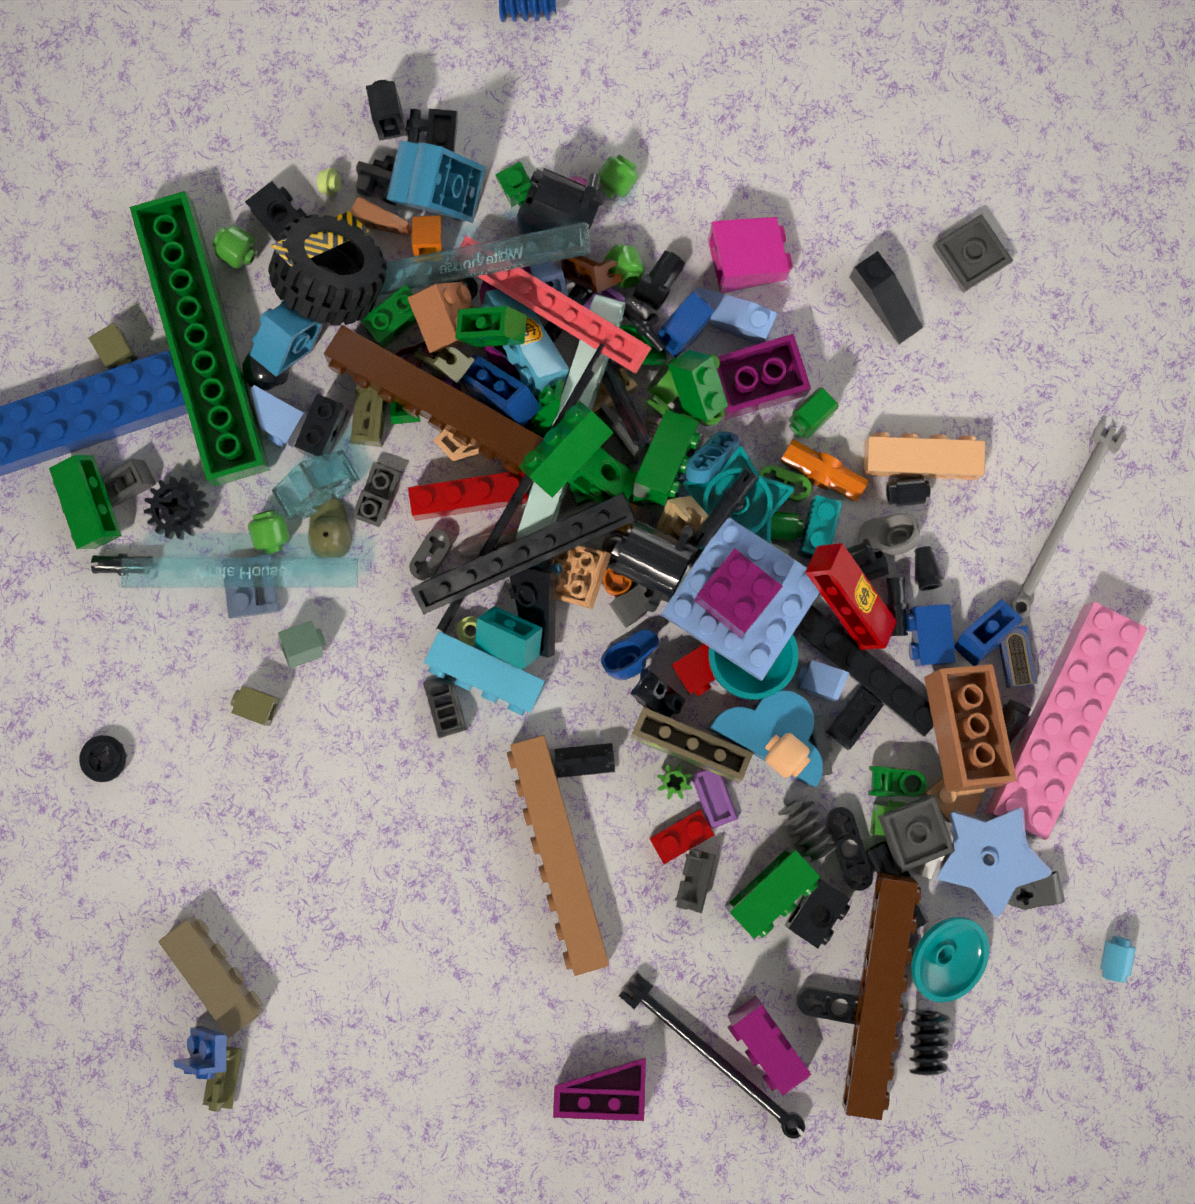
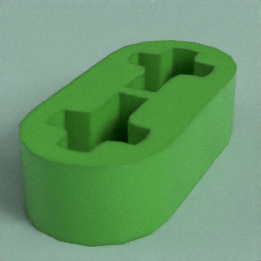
M774 465L765 466L759 473L763 477V475L768 476L770 472L775 473L774 478L782 481L783 484L795 485L797 482H801V488L805 489V492H801L796 496L793 491L787 499L789 501L802 502L811 493V482L801 474Z

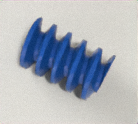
M499 0L501 22H506L508 14H510L513 22H517L519 13H521L525 22L528 21L530 13L533 14L535 21H539L542 12L547 21L551 20L553 12L556 14V0Z

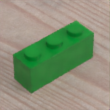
M579 401L575 406L568 409L564 418L555 428L550 429L546 433L544 440L534 450L527 453L519 468L553 498L614 432L591 409Z
M665 410L634 481V496L664 507L670 497H676L681 483L677 481L680 473L686 474V465L690 458L688 454L691 449L696 450L701 438V434L697 432L699 421Z
M73 455L49 468L53 485L56 488L76 549H97L122 536L94 455Z

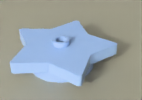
M1022 807L990 820L958 810H953L949 814L955 852L951 853L937 878L941 881L972 888L995 917H999L1003 913L1017 887L1047 878L1052 874L1050 868L1029 847L1026 840L1024 810ZM987 854H991L994 857L995 862H992L988 858Z

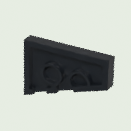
M532 566L510 576L511 588L508 590L510 598L515 599L518 617L542 627L540 656L549 658L555 655L557 571Z

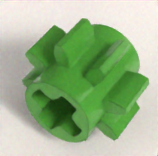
M680 764L677 766L676 771H672L671 767L666 765L668 773L665 776L657 774V777L663 780V785L657 789L658 791L666 789L668 791L667 799L669 800L673 793H677L678 797L683 799L682 791L684 788L692 790V787L686 784V779L692 775L691 773L685 775L680 773L682 770V765ZM671 774L682 778V781L679 782L680 788L677 790L672 786L667 787Z

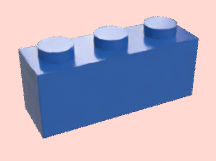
M474 353L471 356L474 362L460 379L462 384L472 396L524 427L538 411L539 403L525 384Z

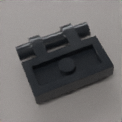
M410 109V118L406 120L407 142L418 144L419 133L427 132V144L441 146L455 152L458 112L454 110L429 109L428 119H421V110Z

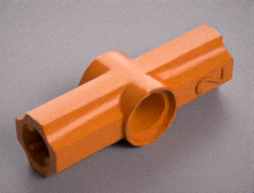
M792 439L780 460L781 463L805 475L815 486L825 490L831 489L854 503L859 500L869 481L843 467L841 461L824 452L818 453Z

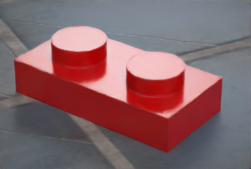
M698 809L649 839L663 864H666L714 836V833L701 810Z

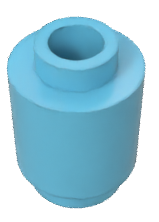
M1112 936V941H1105L1100 967L1103 970V978L1121 983L1127 982V977L1131 976L1136 951V947L1130 945L1131 940Z

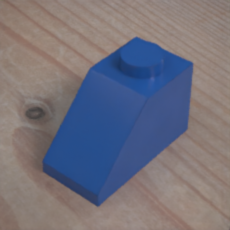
M1001 599L963 631L954 649L972 666H977L1005 640L1023 618Z

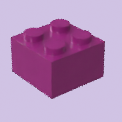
M734 548L696 595L694 602L742 639L783 586Z

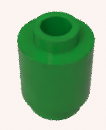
M776 511L771 517V540L795 542L796 537L802 536L803 520H799V514Z

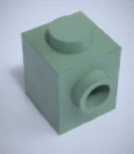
M312 620L278 632L279 645L289 669L323 657L322 646L326 645L325 638L320 628L315 630Z

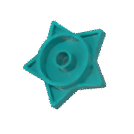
M742 446L736 449L721 471L709 482L694 483L686 481L683 483L688 494L709 515L725 495L723 491L726 487L730 488L742 473L744 467L749 469L750 473L753 472L759 477V481L755 483L743 499L745 501L743 508L740 511H734L729 518L770 544L771 517L794 491L792 486L760 476Z

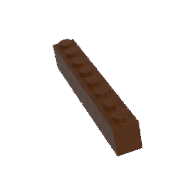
M341 325L323 353L328 362L327 366L339 375L348 374L353 377V382L366 390L371 387L378 391L377 395L386 402L392 404L395 401L403 406L402 409L415 418L419 415L429 420L427 423L432 428L443 432L444 429L454 434L453 438L460 444L468 446L470 443L479 449L478 452L482 456L492 461L494 458L500 460L508 471L519 475L520 472L525 475L519 468V465L523 462L527 453L534 450L544 440L541 436Z
M877 872L842 1101L845 1114L848 1116L882 1120L883 1110H888L890 1094L886 1092L888 1081L893 1080L894 1063H891L892 1052H897L899 1036L895 1033L897 1022L901 1023L903 1005L900 1004L901 993H906L908 977L904 975L905 966L911 962L912 946L909 945L910 934H915L917 918L913 916L914 907L919 905L921 900V887H918V883L913 877Z

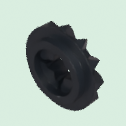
M107 735L91 738L84 744L79 755L81 770L89 779L96 782H108L118 778L126 768L125 764L128 755L123 747L124 744L114 737ZM108 750L107 757L114 763H105L101 767V760L93 754H104Z

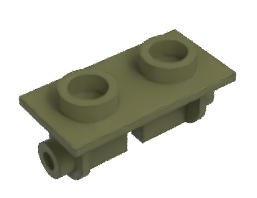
M226 1046V1072L215 1073L214 1078L207 1079L203 1105L209 1106L208 1110L217 1112L221 1108L233 1109L242 1055L241 1048Z

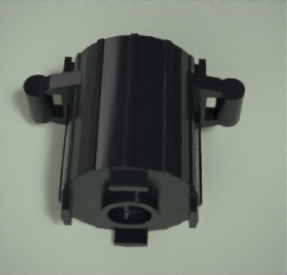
M536 168L530 179L531 185L524 203L520 205L517 215L524 217L523 222L560 237L559 251L562 249L568 250L570 243L582 247L598 207L603 205L606 196L605 192L598 190L600 176L596 173L590 174L587 185H584L544 168L541 171Z
M635 520L630 523L634 525L631 532H626L621 541H617L612 551V554L618 556L615 564L610 562L607 566L608 568L654 591L652 597L646 603V609L649 612L656 611L660 605V599L669 603L688 568L694 552H697L700 548L699 545L689 541V538L695 532V526L691 523L686 524L682 528L681 536L678 540L652 526Z

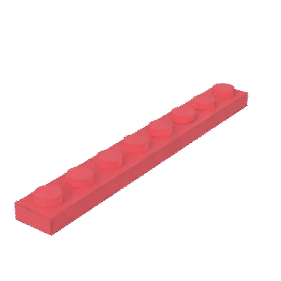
M465 236L451 261L456 264L458 263L459 266L463 262L464 269L465 262L470 261L472 267L467 271L597 350L600 343L605 345L601 352L602 354L633 373H637L651 350L650 346L505 259V262H503V257H501L502 263H500V256H498V264H495L497 263L496 253L470 237ZM480 256H481L482 267H480V262H477V263H475V268H474V266H473V257H474L475 261H480ZM489 257H493V258H494V264H493V265H488V263H489V264H492V263H493V261L487 262V259H488ZM469 262L466 263L467 269L470 268Z

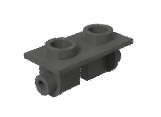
M690 849L689 854L685 855L686 861L682 875L686 877L685 881H680L677 897H675V901H677L676 907L702 913L716 855L697 849Z

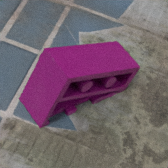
M756 995L727 1016L731 1023L727 1028L737 1042L742 1039L748 1047L744 1052L754 1066L760 1064L766 1072L762 1077L772 1092L778 1089L783 1096L812 1075Z
M640 1058L555 1084L553 1118L644 1121L646 1058Z

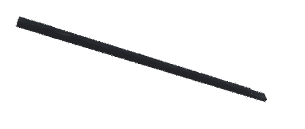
M602 343L598 346L552 428H555L560 423L568 409L579 402L595 374L592 368L605 347ZM526 474L477 557L494 549L533 481ZM465 597L450 603L436 629L441 630L443 633L446 632Z

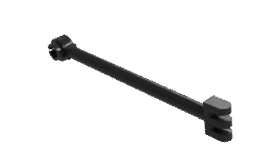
M637 972L634 978L642 986L638 988L632 982H629L626 987L635 995L631 998L628 993L622 991L619 997L634 1010L641 1002L781 1123L782 1131L788 1138L795 1139L801 1137L796 1127L794 1129L787 1127V1122L790 1119L797 1120V1127L804 1132L805 1122L802 1116L795 1112L788 1113L785 1109L781 1108L649 994L653 984Z

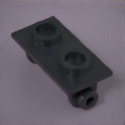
M612 743L554 749L557 778L615 772Z

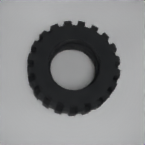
M318 214L307 216V218L302 216L288 223L283 228V231L280 232L278 241L287 238V241H282V247L288 249L289 253H285V256L288 260H293L295 265L291 267L274 250L268 267L269 280L272 287L275 288L278 298L284 300L285 305L291 311L296 310L299 312V316L305 319L309 317L314 319L315 323L322 325L325 322L330 323V326H339L342 323L348 325L365 318L372 311L387 276V266L383 253L379 246H375V241L370 235L366 236L362 233L363 230L361 228L349 225L346 220L340 219L339 221L329 215L319 217ZM316 232H331L349 240L312 258L308 257L304 245L306 238ZM319 266L328 268V269L334 271V272L337 273V274H333V273H330V272H328V271H325L324 269L320 268Z

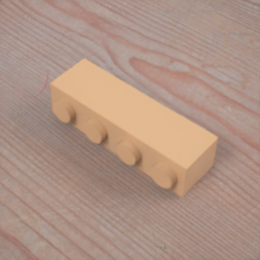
M876 432L872 433V436H869L864 441L863 476L909 477L922 475L923 478L978 480L984 476L985 441H976L975 436H960L958 440L947 439V435L937 434L930 435V439L918 438L919 435L914 433L901 434V437H890L889 433Z

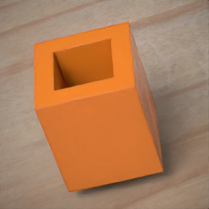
M425 215L412 217V248L415 262L444 261V233L441 216Z

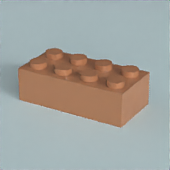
M993 664L943 668L925 676L924 679L946 793L1001 787L1017 781Z

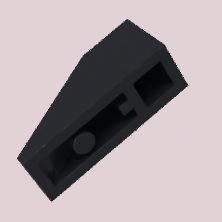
M878 251L854 267L849 278L899 345L923 328L895 273Z

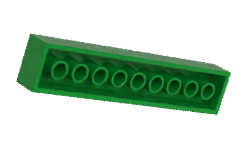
M182 191L129 207L206 480L216 487L270 471L194 202L186 191Z

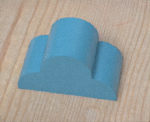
M399 141L387 200L473 223L486 167L441 146Z
M780 691L770 697L758 699L751 709L735 707L724 710L717 714L707 727L737 746L753 752V755L764 761L769 752L765 747L776 734L781 738L784 734L791 733L809 748L808 758L811 759L795 779L811 787H817L823 773L821 755L815 746L808 742L814 728V714L809 703L797 693Z

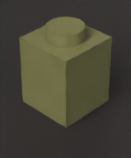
M114 323L88 337L103 364L109 370L139 359L122 330Z
M242 685L241 689H237L232 697L231 706H233V710L231 713L261 725L270 726L280 698Z

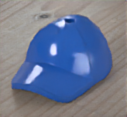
M644 629L616 642L605 650L601 657V664L605 672L617 680H627L635 677L645 668L646 657L660 645V639L652 631Z

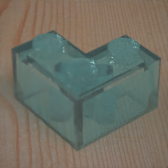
M342 449L300 462L271 491L288 520L299 516L301 519H306L317 512V506L326 503L333 496L340 499L353 491L351 487L360 478Z

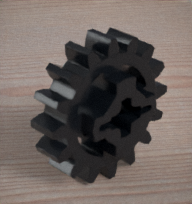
M173 476L169 478V484L162 480L158 481L160 489L156 490L151 487L150 491L154 495L153 498H145L144 500L150 504V508L145 509L144 513L152 516L147 521L148 525H157L155 532L160 535L165 532V537L171 540L174 534L177 539L184 540L185 532L192 537L195 536L193 528L203 529L204 526L200 520L201 518L207 519L209 515L203 512V509L210 505L208 502L201 500L206 496V493L202 490L197 491L199 485L195 482L189 484L188 479L182 477L179 483ZM172 491V493H171L170 495H168L167 497L163 498L167 493H169V492ZM188 493L192 496L195 507L190 505ZM181 505V506H182L184 509H186L187 511H184V510L178 511V510H176V511L174 512V511H172V509L168 508L167 506L173 507V506ZM159 510H162V512L165 515V523L162 521L159 515ZM191 518L186 524L182 525V522Z

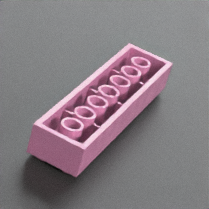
M1096 602L1083 605L1030 719L1012 753L1017 781L996 787L985 810L986 813L997 817L1022 807L1024 810L1025 832L1038 839H1048L1148 629L1147 627Z

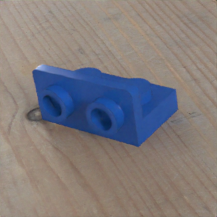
M203 1026L190 1027V1036L187 1039V1050L190 1058L174 1060V1067L184 1070V1074L196 1075V1079H211L215 1077V1073L226 1072V1034Z

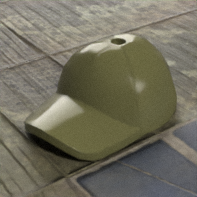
M321 498L313 504L308 529L309 546L317 558L322 560L339 559L347 554L352 540L345 507L337 499ZM328 532V536L324 537V533Z

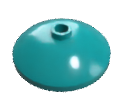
M792 634L763 680L760 681L710 647L708 651L709 665L717 682L729 693L750 700L764 699L780 692L793 678L799 657L797 642Z
M951 917L938 922L923 935L915 949L911 965L914 985L922 995L934 1002H951L966 995L975 987L981 979L989 959V941L983 928L969 918Z

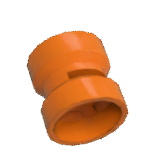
M610 568L606 570L603 577V587L608 594L619 597L631 588L632 580L614 572Z

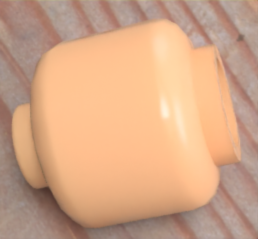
M786 733L781 738L776 734L765 747L769 751L765 758L766 763L784 778L790 776L796 778L811 761L808 758L809 748L791 733Z

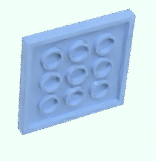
M729 518L709 541L661 613V616L762 681L818 596L819 591L805 573L807 567ZM734 548L783 586L742 639L694 602L696 595Z

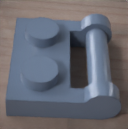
M274 554L222 561L223 575L224 568L227 567L225 569V575L227 576L224 578L228 618L233 619L281 612L280 603H277L274 576L271 574L273 572L271 569L273 564H275ZM256 566H261L265 596V604L258 605L256 579L253 574V569ZM230 567H233V568H234V569L231 568V569L229 570V571H235V575H234V576H229V575H228V569H229ZM242 567L243 573H249V567H251V579H249V574H243V579H241ZM268 567H270V576H268Z

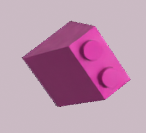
M777 217L720 220L711 223L708 244L720 293H728L787 280L793 265L790 253H785L783 245L786 242L785 229L783 225L779 226Z

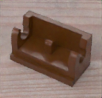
M581 246L559 251L564 278L596 293H600L623 282L622 274L608 272L609 268L615 267L618 264L614 260H606L602 263L595 262L579 254L586 250L585 247Z

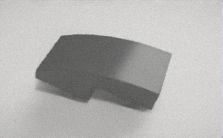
M373 462L352 517L380 527L392 501L402 471Z

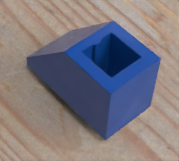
M694 291L663 324L658 333L667 344L665 349L675 358L698 339L714 313L707 301L700 298Z

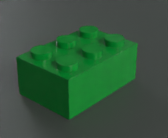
M788 846L728 902L725 907L753 939H756L758 936L763 938L774 928L772 922L780 915L786 917L795 909L797 905L794 902L802 894L806 897L818 887L819 884L816 881L820 876L795 849Z

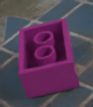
M794 334L717 356L720 361L717 372L728 403V407L724 409V420L805 397L811 390Z

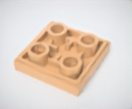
M579 545L553 557L550 566L560 563L563 567V572L557 575L556 600L593 610L611 554L606 551Z

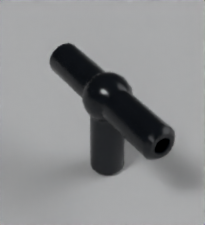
M626 304L623 315L632 323L640 336H644L658 352H661L667 344L652 329L659 320L658 316L655 313H651L643 319L629 304Z

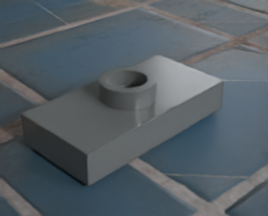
M815 716L810 741L821 755L823 762L822 776L833 774L829 753L833 752L830 735H825L822 716Z

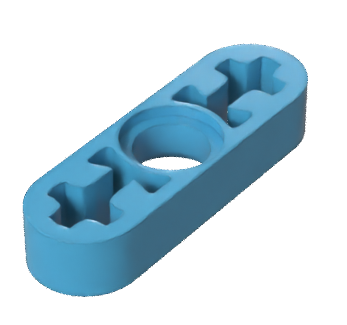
M726 431L714 434L688 459L686 478L694 483L709 482L736 451L739 437L734 433Z

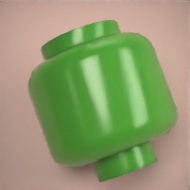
M620 154L617 157H608L597 173L600 176L599 183L601 184L598 190L605 192L611 199L615 195L622 198L626 197L638 179V174L635 171L637 166Z
M231 225L228 228L222 227L212 243V246L215 247L216 257L233 268H241L245 263L251 265L258 253L254 249L256 245L255 238L236 225Z
M617 244L610 249L604 258V261L614 260L618 263L615 267H611L608 272L613 274H622L623 282L616 286L627 289L641 281L645 267L635 247Z
M274 509L252 515L253 520L248 523V530L254 548L258 550L265 549L266 554L283 550L282 544L290 539L284 516L280 513H275Z

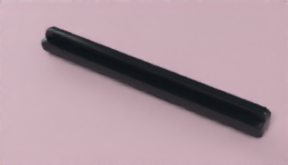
M609 358L602 381L633 444L644 447L645 443L650 441V436L611 358Z

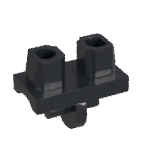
M388 154L384 161L374 159L373 165L358 161L356 166L358 175L356 183L357 193L371 197L375 186L383 188L381 194L382 201L396 206V202L387 200L394 167V156Z
M642 669L640 680L630 693L640 705L646 706L648 709L671 718L672 714H679L686 702L683 696L678 694L649 669Z

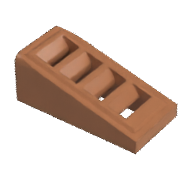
M357 197L350 210V213L366 228L410 236L412 232L408 220L362 197Z

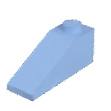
M696 286L694 292L700 298L706 300L714 311L708 324L755 345L766 341L777 316L776 312L748 300Z

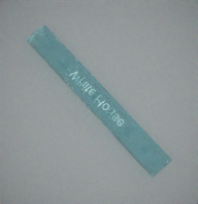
M583 222L386 262L387 276L379 295L397 292L405 284L409 289L588 255L591 254L589 225Z
M122 558L121 587L358 588V558Z

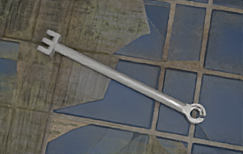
M1102 421L1097 424L1089 439L1097 443V446L1022 590L1018 593L1017 597L1011 598L1007 602L1016 612H1018L1016 610L1018 602L1024 605V611L1018 613L1022 618H1026L1030 614L1031 596L1108 450L1114 453L1119 451L1126 437V434L1120 432L1115 441H1113L1112 437L1116 429L1111 426L1105 435H1102L1101 433L1106 425Z

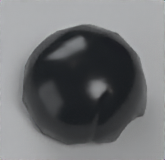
M250 352L242 363L243 376L246 382L251 387L255 385L266 391L284 384L290 368H288L276 377L250 356Z

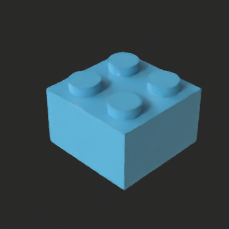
M282 300L279 306L274 309L269 308L262 314L260 318L261 326L252 339L254 344L250 356L277 377L312 352L323 325L315 323V320L309 317L305 319L299 316V312L296 310L291 311L285 305V301Z

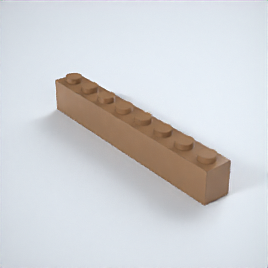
M543 735L511 744V751L507 752V757L511 769L516 768L519 779L515 780L519 798L524 796L527 808L522 809L526 825H532L535 836L530 837L535 855L540 853L543 865L538 866L542 882H548L551 894L546 896L550 911H556L559 922L555 923L559 941L565 940L567 951L563 952V958L567 970L573 969L574 976L608 967L609 961L546 737Z

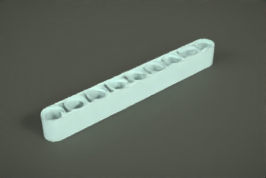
M596 294L590 311L615 326H620L625 303ZM581 340L579 341L562 393L559 411L552 426L596 352V349ZM602 353L592 368L595 374L579 400L591 410L593 409L609 357ZM533 482L516 540L556 522L568 482L553 498Z

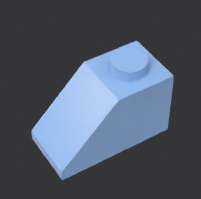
M253 385L251 393L261 429L268 435L266 440L282 448L283 444L292 448L307 416L304 412Z
M811 660L808 661L807 665H801L796 676V680L799 681L797 688L828 702L837 701L849 672Z

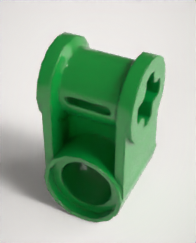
M869 766L872 778L871 790L868 791V795L916 797L923 794L926 790V778L919 771L896 769V767ZM914 775L918 780V787L910 792L905 788L904 781L907 776Z

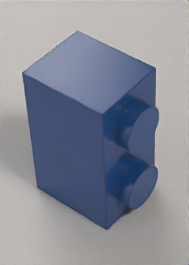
M950 604L917 606L909 609L910 614L906 615L907 630L912 632L913 642L909 643V657L911 661L914 660L915 667L956 663Z

